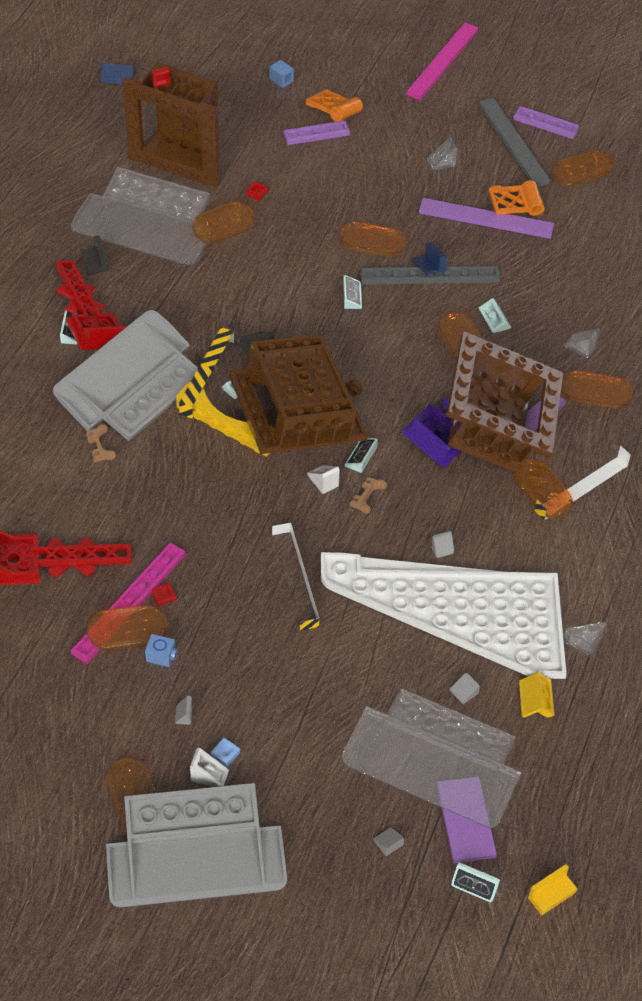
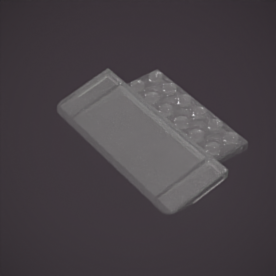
M117 167L103 196L89 193L71 223V228L74 232L184 265H193L199 259L214 233L213 228L198 224L210 199V193Z
M402 688L387 714L368 706L365 707L342 753V761L346 766L488 828L496 827L500 823L522 773L504 765L516 736Z

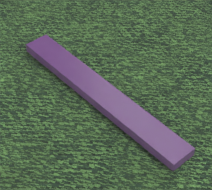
M426 198L422 199L419 209L420 214L551 239L554 227L552 222L510 214L496 215L494 211Z

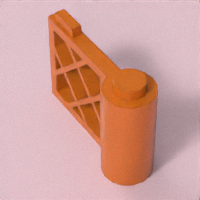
M327 89L306 99V105L329 113L335 122H341L361 112L363 109L362 101L358 97L348 99Z
M529 180L519 186H491L488 189L496 215L529 212L530 215L536 216L545 209L535 181ZM518 192V196L516 197L510 193ZM494 193H500L503 196L500 198L494 195ZM507 197V198H509V199H511V200H513V201H512L511 203H509V202L505 201L504 199ZM517 202L523 205V207H517L514 204ZM501 203L506 208H499L498 205Z

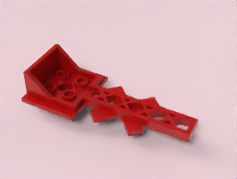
M73 260L56 262V268L65 284H61L56 292L72 299L65 310L73 315L72 317H66V322L80 350L102 348L127 326H121L116 315L102 313L106 306L93 300L92 295L96 288L85 284Z
M0 530V585L40 584L39 567H50L48 573L57 579L71 566L86 577H90L96 571V567L93 565L131 564L130 544L95 545L92 540L85 537L77 545L66 546L57 538H54L47 546H39L38 533L8 534ZM125 551L127 554L126 557H119L118 555H116V553ZM103 552L106 556L98 557L96 554ZM39 554H44L47 557L39 559ZM12 560H18L16 563H11Z

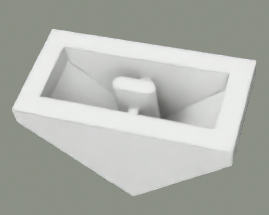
M322 465L307 472L309 478L322 494L339 486L338 466Z
M197 748L190 766L191 781L211 787L224 786L229 769L201 748Z

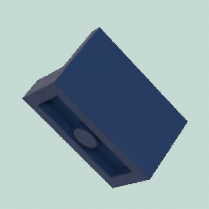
M102 63L101 82L123 85L125 77L133 79V74H136V67Z
M432 242L425 243V256L412 258V261L426 275L446 272V255Z

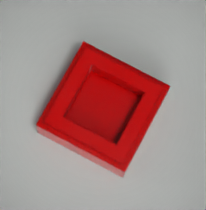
M168 67L152 70V85L154 88L171 84Z
M254 181L246 190V196L261 201L269 192V187Z
M170 583L152 588V595L157 606L177 600Z

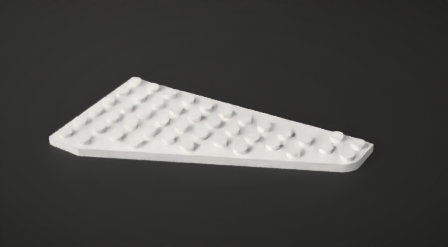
M321 552V581L329 590L524 675L530 676L540 672L549 679L566 678L557 573L504 572L360 557L359 554Z

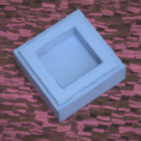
M223 738L211 751V756L226 767L240 754V748L226 738Z

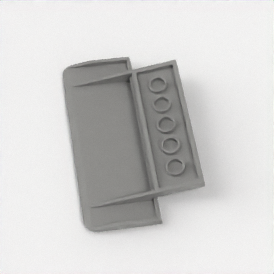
M149 310L59 381L53 388V394L86 431L92 430L105 420L126 440L130 441L176 402V395L188 382H191L198 367L183 355L189 349L190 344L158 312Z
M255 783L124 796L128 842L106 844L109 898L114 906L121 908L278 891L285 887L287 872L281 826L259 828Z

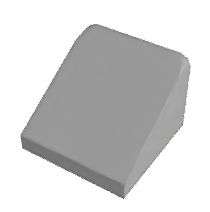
M451 531L432 537L431 548L436 558L454 553Z
M465 673L450 688V692L462 704H465L479 694L480 686L468 673Z
M191 696L185 697L176 706V724L190 725L192 717Z
M391 827L373 838V841L385 856L404 845L402 835Z

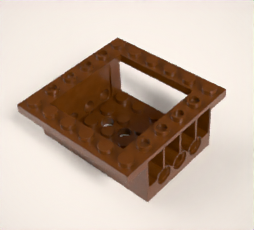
M156 62L141 82L125 77L123 80L129 159L217 188L220 184L218 82ZM168 67L171 84L154 88L152 85V70ZM141 100L156 105L158 131L146 147L144 146Z
M463 331L460 336L446 416L452 418L447 445L515 473L532 451L550 458L554 448L563 372ZM543 383L537 432L525 428L528 402Z
M322 334L252 341L247 368L229 370V378L260 454L367 441L368 434ZM267 385L278 410L274 433L271 432L253 386Z

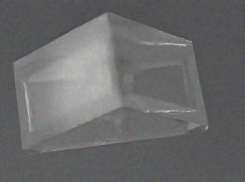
M449 137L427 158L433 170L456 166L458 148L452 137Z
M596 328L572 334L564 346L577 354L589 358L597 347L600 330Z
M600 622L567 628L564 642L590 656L603 637L606 623Z

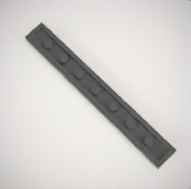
M490 98L479 101L480 109L527 178L535 181L537 187L549 184L550 179L495 99Z
M498 266L446 267V272L426 275L419 267L361 268L362 285L494 283L500 280Z

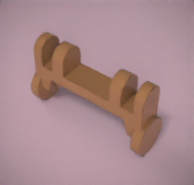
M99 425L97 428L86 432L88 442H96L98 449L91 452L94 462L105 459L112 460L116 457L114 451L105 450L101 447L100 438L108 430L106 425Z
M367 477L362 484V488L365 491L361 496L355 495L350 505L368 514L371 508L366 504V500L373 490L385 489L387 483L382 479L376 480Z

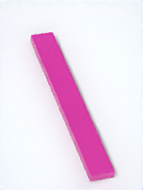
M465 22L407 90V95L421 101L476 35L478 27Z
M170 542L71 649V654L88 664L150 596L152 588L159 586L186 556V551Z

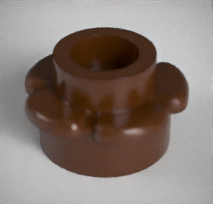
M352 379L346 384L348 393L352 396L360 395L363 392V384L358 380Z

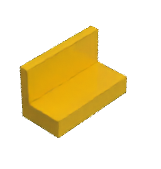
M537 672L519 680L522 717L525 718L537 712L547 718L554 716L551 679Z
M566 864L533 885L530 889L528 899L541 915H544L577 892V887L567 876L569 867Z

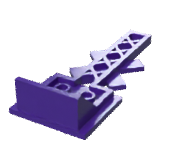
M449 399L441 400L443 410H447ZM429 404L401 433L440 466L445 468L461 451L447 445L451 421L447 419L446 413L444 414L436 406L433 407Z

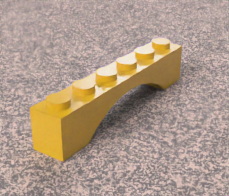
M190 382L176 395L177 408H179V402ZM202 389L193 405V417L260 453L248 422L233 419L217 410L207 398L205 390ZM269 425L271 432L274 433L275 428Z

